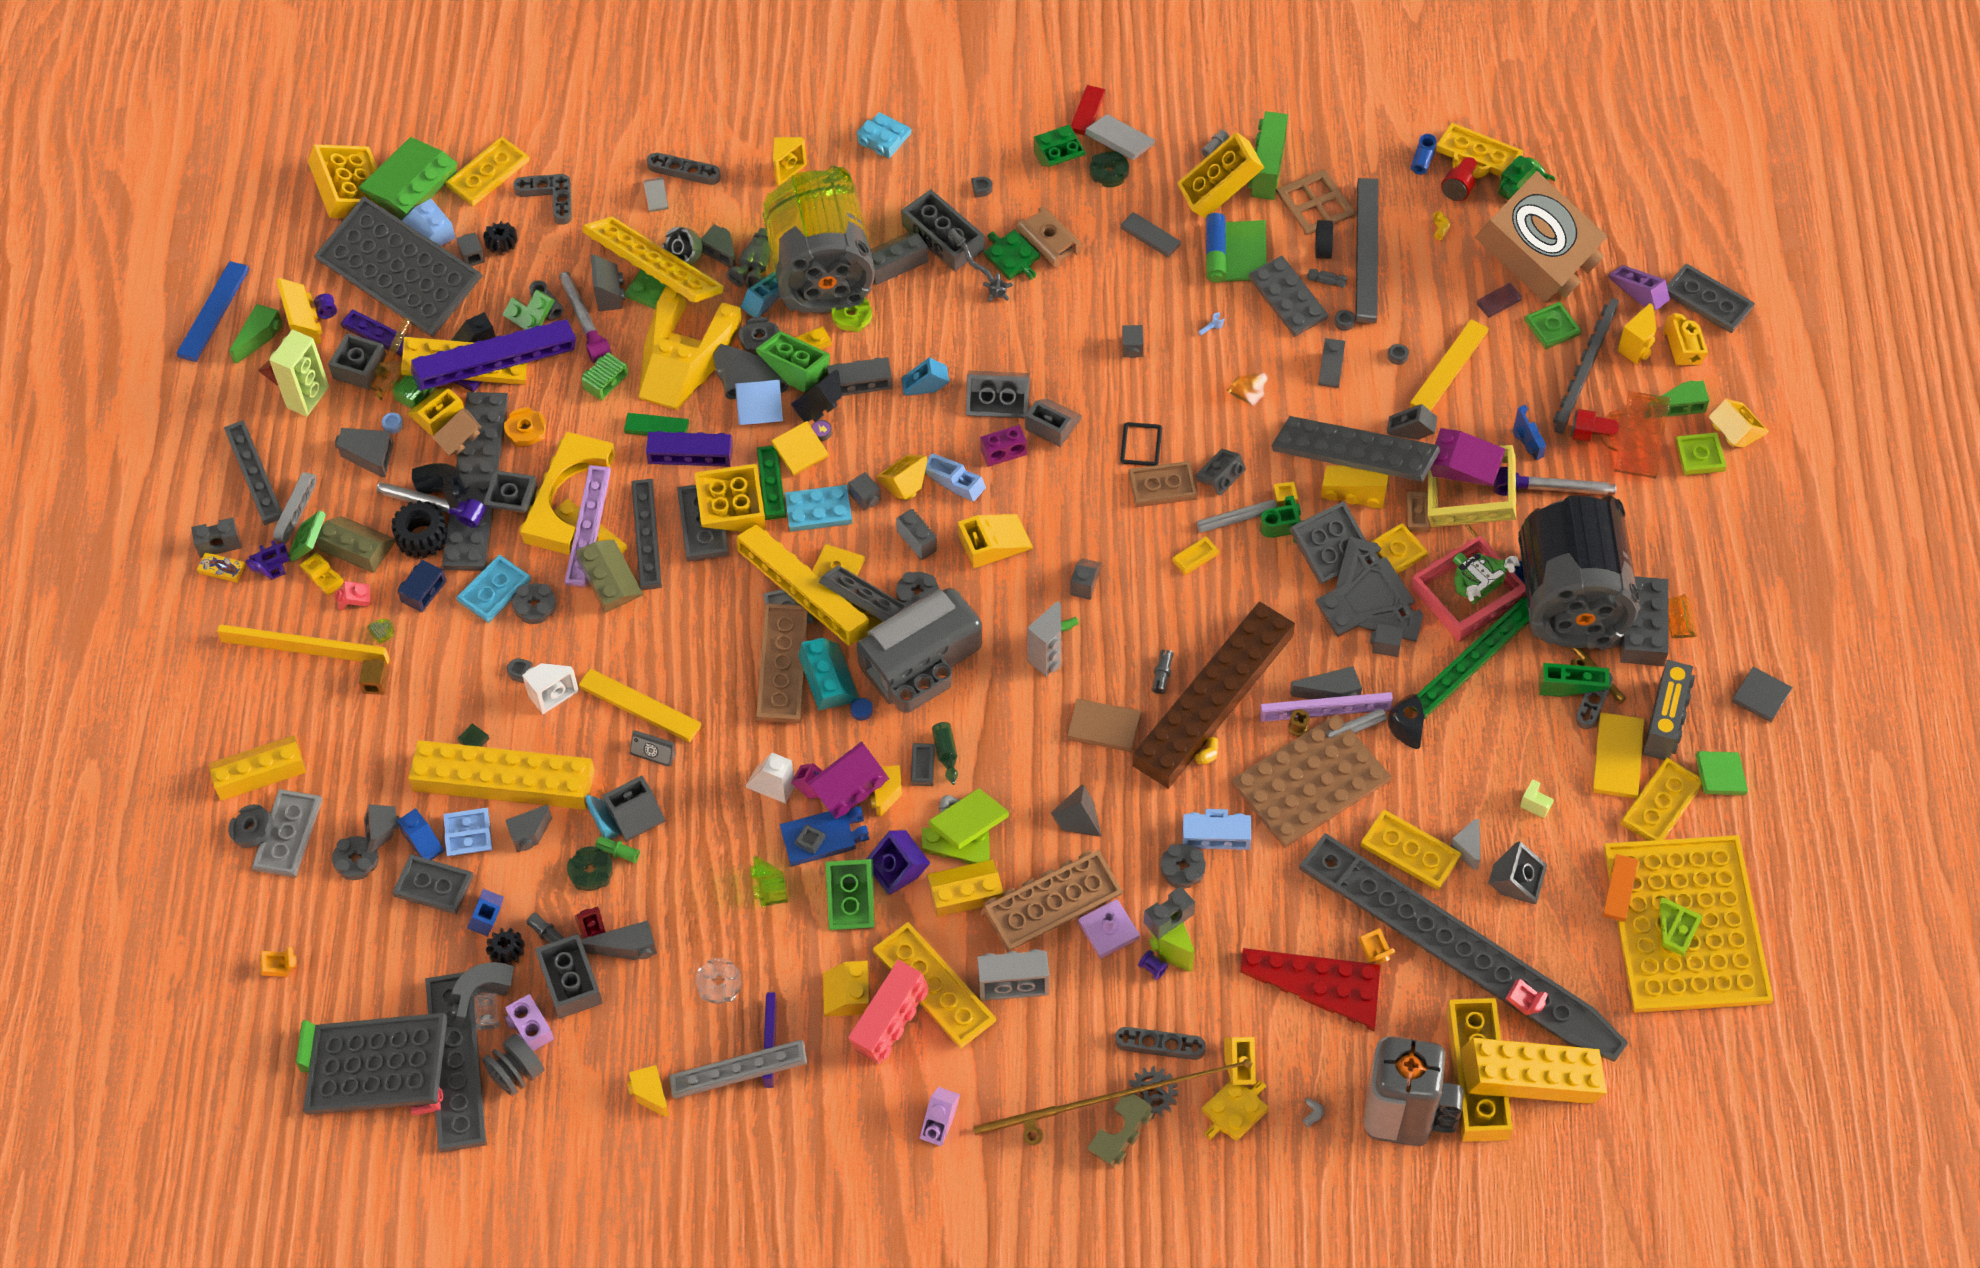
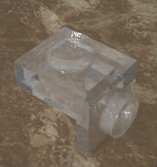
M497 993L474 994L476 1030L499 1029Z

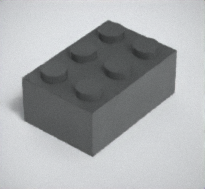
M579 933L535 948L559 1019L603 1004Z

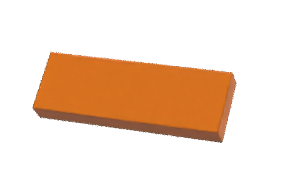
M1616 854L1602 917L1622 922L1626 921L1638 859Z

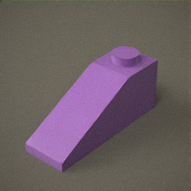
M1625 265L1620 266L1608 275L1609 279L1642 306L1646 307L1651 303L1654 310H1657L1670 300L1665 279Z

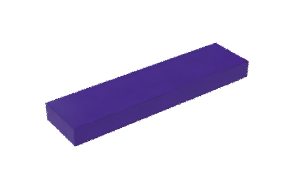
M767 992L764 1050L775 1047L777 1012L775 992ZM774 1073L763 1075L765 1088H774Z

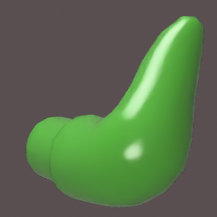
M1073 617L1069 620L1061 621V632L1070 630L1078 625V619Z

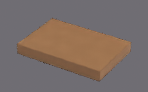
M1190 461L1128 469L1135 508L1197 500L1198 495Z
M1076 699L1067 740L1132 752L1141 711Z

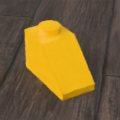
M1224 1037L1226 1066L1243 1062L1244 1059H1248L1253 1063L1251 1068L1243 1065L1228 1069L1231 1084H1256L1255 1037Z
M654 1065L629 1072L631 1081L627 1082L629 1094L635 1095L636 1102L664 1117L669 1116L657 1066Z

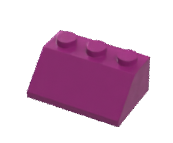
M861 741L808 783L834 818L838 819L840 816L848 813L849 809L857 803L865 800L874 790L882 787L889 778Z

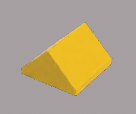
M774 137L773 165L777 186H780L807 165L804 138Z

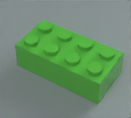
M1265 111L1264 119L1259 120V132L1256 136V148L1254 150L1264 169L1249 181L1248 188L1252 189L1251 197L1275 200L1286 141L1288 114Z

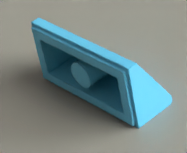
M591 795L585 796L587 808L602 836L607 839L619 836L620 831L605 808L604 801Z

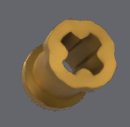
M1297 709L1290 716L1289 732L1295 737H1300L1308 732L1310 716L1306 711Z

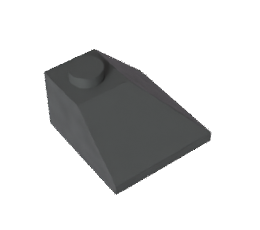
M1521 841L1516 842L1494 863L1488 884L1501 895L1537 904L1547 864Z

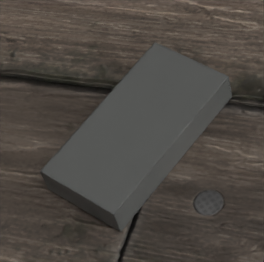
M913 743L911 786H933L935 744Z

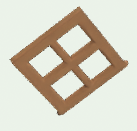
M1325 169L1276 189V193L1303 229L1305 235L1316 232L1317 223L1310 225L1302 212L1316 207L1324 220H1331L1333 224L1352 217L1357 213ZM1322 180L1330 192L1316 198L1308 185ZM1302 188L1310 198V201L1296 206L1288 193ZM1336 199L1344 211L1330 217L1322 207V204Z

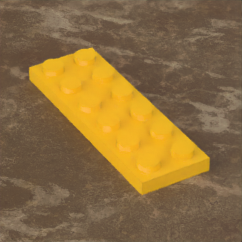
M404 337L401 375L413 376L411 373L412 359L435 354L438 351H447L458 346L473 344V342ZM527 363L463 380L525 385Z
M909 922L873 948V953L889 971L892 970L897 960H900L922 973L929 986V992L927 997L920 1001L919 1004L960 1049L996 1022V1017Z

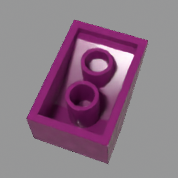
M1440 428L1435 445H1439L1440 452L1430 468L1432 476L1494 486L1505 448L1462 431Z

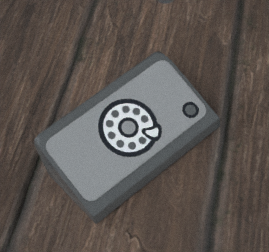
M633 730L630 747L631 755L668 767L671 766L676 756L673 742Z

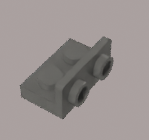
M1221 449L1196 474L1198 481L1212 485L1216 494L1222 495L1246 468L1240 454Z

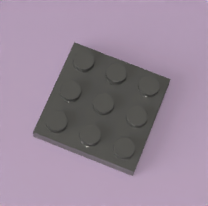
M1345 501L1289 528L1319 584L1339 575L1349 536L1366 541Z

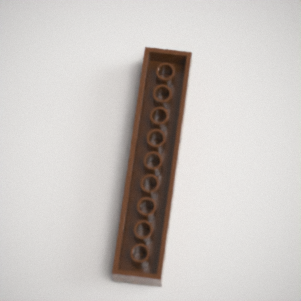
M1259 601L1135 750L1132 766L1169 789L1194 759L1196 753L1207 743V739L1212 737L1292 639L1295 623Z

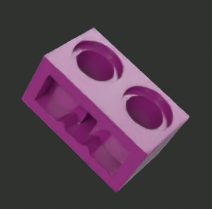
M1020 425L980 437L981 453L988 467L1027 455V440Z

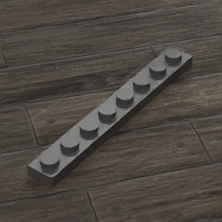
M1611 298L1609 304H1605L1602 309L1601 316L1603 318L1602 320H1597L1594 328L1596 334H1591L1587 344L1590 347L1588 350H1584L1580 360L1583 363L1576 367L1574 373L1576 379L1575 381L1571 380L1567 389L1569 395H1564L1560 405L1562 410L1561 412L1557 411L1553 422L1556 423L1554 432L1560 434L1564 432L1616 314L1619 303L1617 299Z

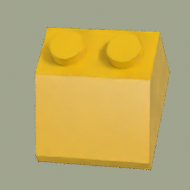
M1651 303L1624 326L1618 347V352L1636 365L1651 355V346L1655 341L1656 322L1654 308Z
M1725 399L1709 415L1713 422L1712 426L1717 431L1722 432L1726 436L1725 440L1733 447L1744 448L1769 432L1741 402Z
M868 961L843 962L823 972L824 1017L863 1015L870 1004Z

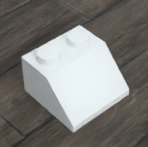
M540 663L536 667L529 668L522 675L528 697L542 714H545L579 692L575 673L571 666Z

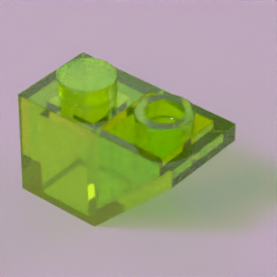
M758 856L753 857L754 865L750 866L752 879H757V885L753 886L755 899H760L761 907L788 902L783 872Z

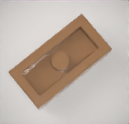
M1407 492L1408 530L1410 532H1429L1428 492Z

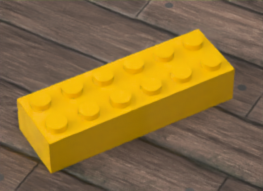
M1496 998L1449 1000L1446 1014L1454 1081L1456 1085L1464 1088L1462 1113L1459 1119L1462 1142L1509 1140L1513 1131L1509 1097L1467 1093L1461 1048L1473 1038L1501 1040Z
M1473 1038L1461 1048L1466 1089L1469 1094L1589 1104L1595 1103L1607 1094L1599 1049Z

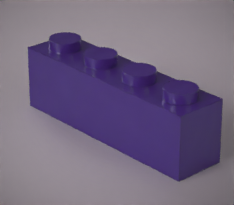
M648 432L647 461L648 464L731 467L732 437L731 434Z

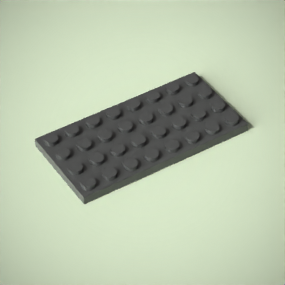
M365 196L362 197L314 255L317 261L432 338L483 277L479 271Z

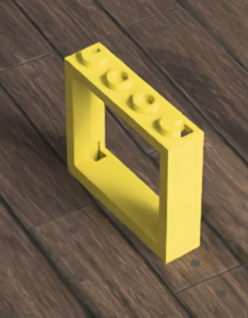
M1500 445V447L1505 448L1501 463H1508V501L1438 508V477H1433L1431 470H1429L1428 518L1431 528L1516 520V457L1513 445Z

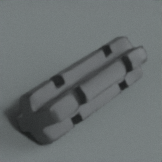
M1312 268L1308 271V280H1318L1320 283L1333 286L1337 284L1338 287L1343 288L1346 286L1347 276L1340 274L1336 276L1335 273L1326 271L1318 272L1317 269Z

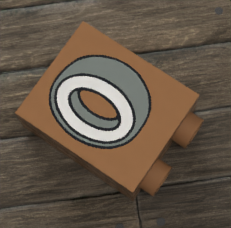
M1538 171L1525 182L1475 236L1486 249L1545 303L1556 292L1563 298H1566L1581 283L1582 280L1574 273L1581 267L1588 274L1604 258V255L1597 248L1608 237Z

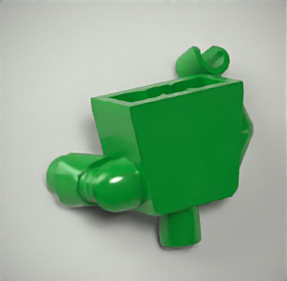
M1519 155L1502 172L1498 193L1509 200L1536 171L1546 180L1555 181V177L1545 173V169L1536 159L1525 158Z

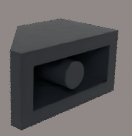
M485 312L466 320L451 341L475 343L477 341L489 340L496 336L491 322Z

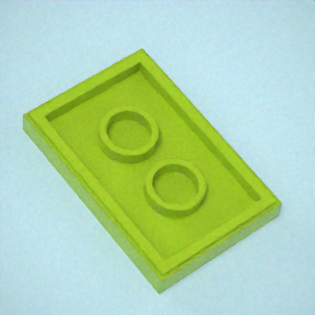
M978 788L930 819L929 826L959 850L1008 818L1009 811Z

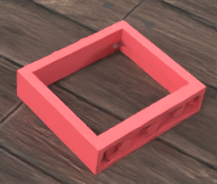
M1481 536L1472 541H1466L1462 547L1457 550H1451L1441 560L1436 559L1426 569L1418 570V574L1412 578L1411 589L1458 642L1505 614L1522 597L1525 596L1527 598L1525 584L1514 572L1510 573L1506 570L1503 584L1510 592L1459 623L1426 586L1457 567L1453 559L1460 552L1468 559L1476 553L1501 559Z

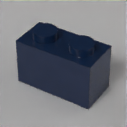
M421 560L418 565L413 567L409 577L398 588L401 602L423 612L446 583L444 571Z

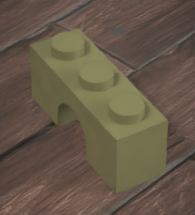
M1135 1094L1121 1097L1114 1107L1116 1113L1125 1120L1123 1129L1117 1134H1108L1100 1129L1087 1147L1090 1153L1113 1168L1116 1163L1118 1165L1121 1164L1126 1156V1148L1129 1144L1133 1145L1140 1135L1139 1129L1143 1124L1147 1125L1153 1116L1151 1112L1153 1110L1152 1106Z

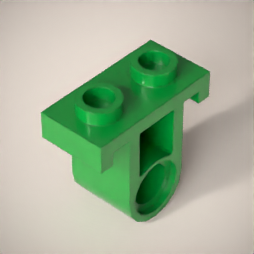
M1294 496L1285 497L1284 506L1267 509L1262 513L1260 532L1262 535L1268 538L1291 535L1292 533L1289 528L1302 522L1300 519V505L1295 503Z

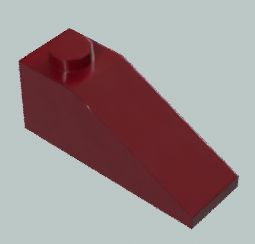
M598 906L582 910L579 914L574 915L583 939L605 933Z

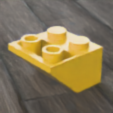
M438 388L408 411L407 414L433 437L461 409H464L462 400L449 388Z

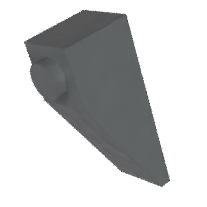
M1354 666L1292 681L1290 686V695L1292 697L1305 699L1361 695L1362 686Z
M648 920L581 939L585 952L589 954L631 960L648 959L652 955L657 954Z

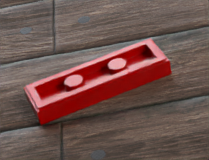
M1090 85L1086 86L1071 124L1074 133L1085 135L1086 128L1094 123L1105 96V89Z

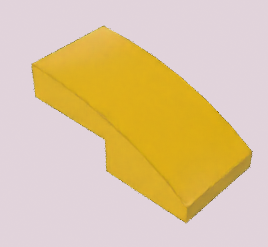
M317 553L300 564L301 569L327 596L344 583L342 577L332 570L328 562Z

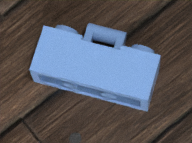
M1205 809V814L1196 812L1183 814V844L1191 845L1196 849L1250 850L1251 815L1241 813L1228 815V809Z

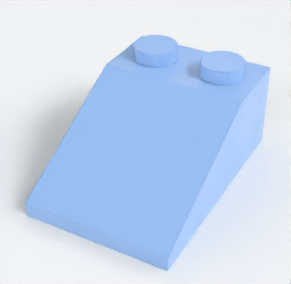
M432 199L413 208L402 220L439 246H443L456 238L452 223Z

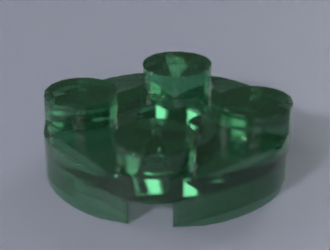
M1117 151L1104 152L1092 157L1090 176L1094 182L1097 183L1098 181L1104 187H1116L1121 185L1124 179L1128 177L1129 163Z
M593 846L579 849L572 859H569L567 872L570 881L576 889L593 891L606 887L610 883V878L613 874V864L610 856L601 851L600 848ZM588 865H592L593 868H596L593 872L588 873V871H584V869H588Z

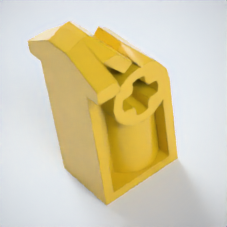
M1671 314L1667 317L1663 334L1664 336L1667 335L1675 364L1701 365L1708 351L1699 325L1695 321L1687 320L1682 314Z

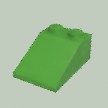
M782 331L777 332L756 348V353L788 385L800 391L806 392L828 375L829 353Z
M873 859L825 862L829 930L875 927Z

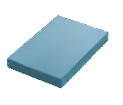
M499 554L456 599L463 606L489 623L513 599L517 588L521 585H527L532 579L530 575Z

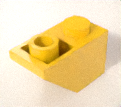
M900 765L881 766L889 780L882 787L875 790V795H871L872 809L876 808L877 817L882 816L902 796Z

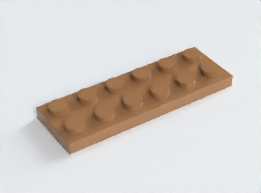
M765 603L756 721L800 723L804 670L798 653L802 642L806 641L808 611L800 605Z

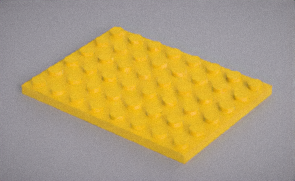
M1739 835L1604 844L1603 849L1609 882L1616 854L1638 859L1626 921L1617 920L1633 1013L1772 1004L1773 995ZM1662 897L1703 916L1684 957L1662 947L1659 908Z

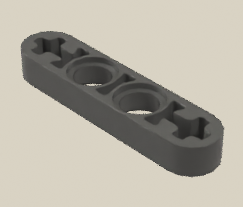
M652 153L647 157L648 168L655 173L708 185L717 184L721 178L720 170L715 165L662 153ZM672 164H678L679 168L671 169L670 166ZM691 168L698 169L696 173L688 172Z
M1122 1027L1115 1035V1044L1123 1051L1198 1060L1204 1056L1206 1048L1204 1040L1193 1035L1132 1027ZM1124 1035H1128L1127 1043L1123 1042L1122 1038ZM1136 1036H1139L1138 1045H1135ZM1146 1037H1151L1155 1040V1044L1147 1047L1142 1043V1040ZM1169 1040H1174L1178 1043V1047L1170 1050L1165 1046V1043ZM1182 1042H1185V1051H1181ZM1193 1044H1198L1199 1049H1197V1052L1192 1051L1191 1047H1193Z

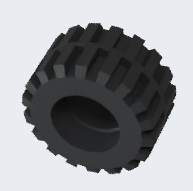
M420 500L414 504L409 502L408 506L405 507L403 505L400 507V512L396 511L394 514L395 518H392L391 528L396 544L402 553L405 552L407 556L413 555L414 558L419 559V556L427 558V555L431 554L433 556L436 554L435 551L443 549L442 544L445 545L447 525L441 509H438L437 505H431L428 501L422 503ZM428 526L423 532L412 533L417 527Z

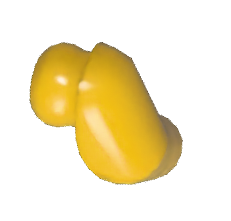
M1437 211L1433 215L1434 223L1438 228L1434 233V237L1437 240H1442L1450 228V223L1442 211Z
M1208 738L1207 748L1200 753H1196L1195 762L1197 764L1205 765L1216 760L1218 754L1217 738Z

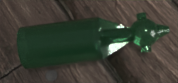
M940 722L932 727L938 760L947 769L945 772L946 779L952 785H955L958 771L954 766L958 755L950 723Z

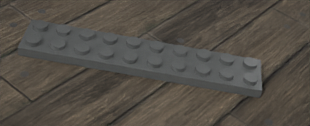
M467 392L465 409L472 414L481 425V428L478 430L480 435L473 441L469 439L464 443L465 449L457 457L456 469L467 490V493L462 494L459 498V503L461 501L466 502L470 498L483 504L494 470L499 471L504 423L506 421L509 400L508 393ZM486 507V511L476 528L464 525L457 519L456 515L449 514L442 562L443 570L483 571L486 568L494 508Z

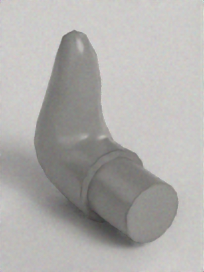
M951 795L943 796L939 802L940 813L949 808L950 805L960 801V799Z
M1306 1097L1307 1105L1313 1110L1303 1119V1123L1309 1128L1323 1117L1325 1110L1320 1103Z

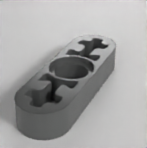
M1609 672L1610 688H1611V686H1612V679H1613V678H1612L1611 673ZM1610 688L1585 693L1576 716V722L1579 727L1590 729L1596 724ZM1598 695L1601 701L1597 704H1592L1589 702L1588 697ZM1588 709H1590V719L1587 722L1583 721V717L1586 716Z

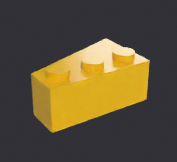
M1343 465L1326 466L1320 498L1329 501H1345L1351 505L1358 504L1370 508L1383 509L1389 475L1353 469Z

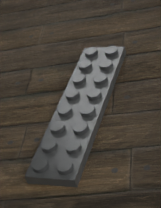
M1289 416L1271 445L1273 451L1421 482L1425 479L1440 452L1439 445Z
M463 973L425 978L428 1014L445 1013L448 1016L439 1084L443 1092V1101H441V1110L435 1111L438 1150L440 1153L487 1145L475 997L473 996L469 1000L466 1018L461 1028L452 1026L454 1017H450L453 1005L447 1004L455 983Z

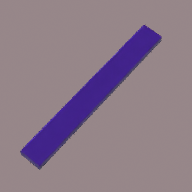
M353 309L340 323L342 328L362 338L384 345V349L402 357L404 337L408 336ZM459 380L454 383L475 392L483 381Z

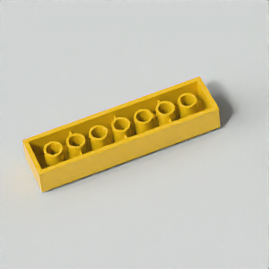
M418 740L408 780L414 792L536 805L548 804V806L586 810L585 796L590 795L595 770L591 758Z

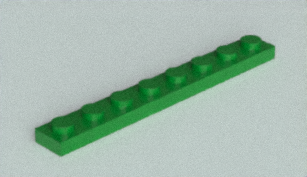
M1525 596L1417 694L1422 704L1424 719L1530 623L1528 603Z

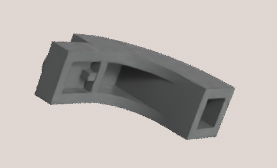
M496 962L483 963L463 973L455 983L447 1003L453 1005L450 1017H454L452 1026L462 1027L466 1018L469 1000L474 995L489 992L506 996L511 985L514 966Z

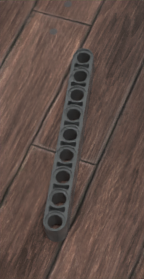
M1358 178L1356 323L1376 324L1378 310V179Z

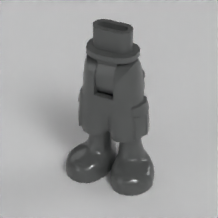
M760 228L754 234L738 260L740 267L733 266L727 272V277L733 284L743 287L746 280V287L749 289L764 279L760 273L766 271L769 263V255L774 242L773 231Z

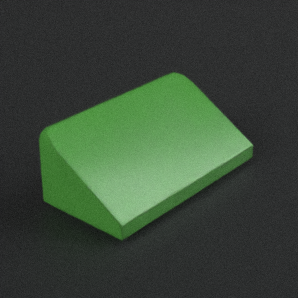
M303 1020L301 1023L296 1064L301 1072L309 1073L315 1024L307 1020Z

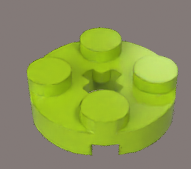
M864 298L860 305L852 306L848 309L847 307L840 310L832 308L833 323L845 331H861L872 319V309L868 300ZM855 311L854 315H848V312Z

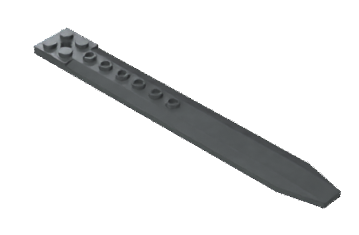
M1325 833L1299 865L1301 871L1333 892L1347 898L1565 1043L1574 1047L1599 1049L1601 1057L1613 1062L1617 1060L1627 1046L1628 1042L1594 1007ZM1326 860H1335L1334 867L1327 866L1325 862ZM1516 980H1523L1537 993L1545 991L1548 994L1545 999L1546 1004L1539 1013L1525 1015L1505 999Z

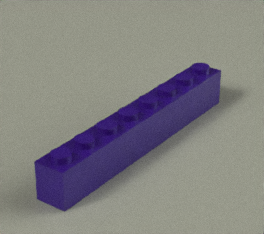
M567 319L554 321L550 324L535 326L531 329L515 331L512 334L496 336L489 340L477 341L466 346H458L447 351H438L435 354L419 356L411 360V373L419 391L575 350L576 337Z

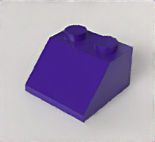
M906 830L889 831L866 858L873 859L874 876L888 895L918 879L930 865L928 859Z

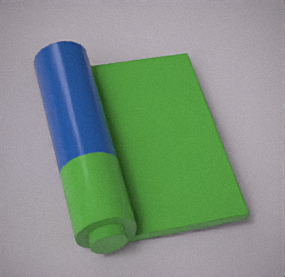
M1221 213L1207 215V279L1214 283L1249 281L1250 272L1267 264L1266 220L1226 222L1225 216Z

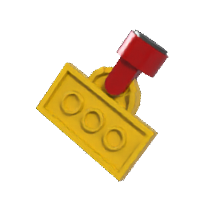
M1451 123L1436 145L1435 150L1453 158V168L1450 169L1443 179L1441 189L1449 199L1463 201L1474 188L1475 178L1484 177L1489 172L1501 177L1502 172L1519 155L1523 156L1524 151Z

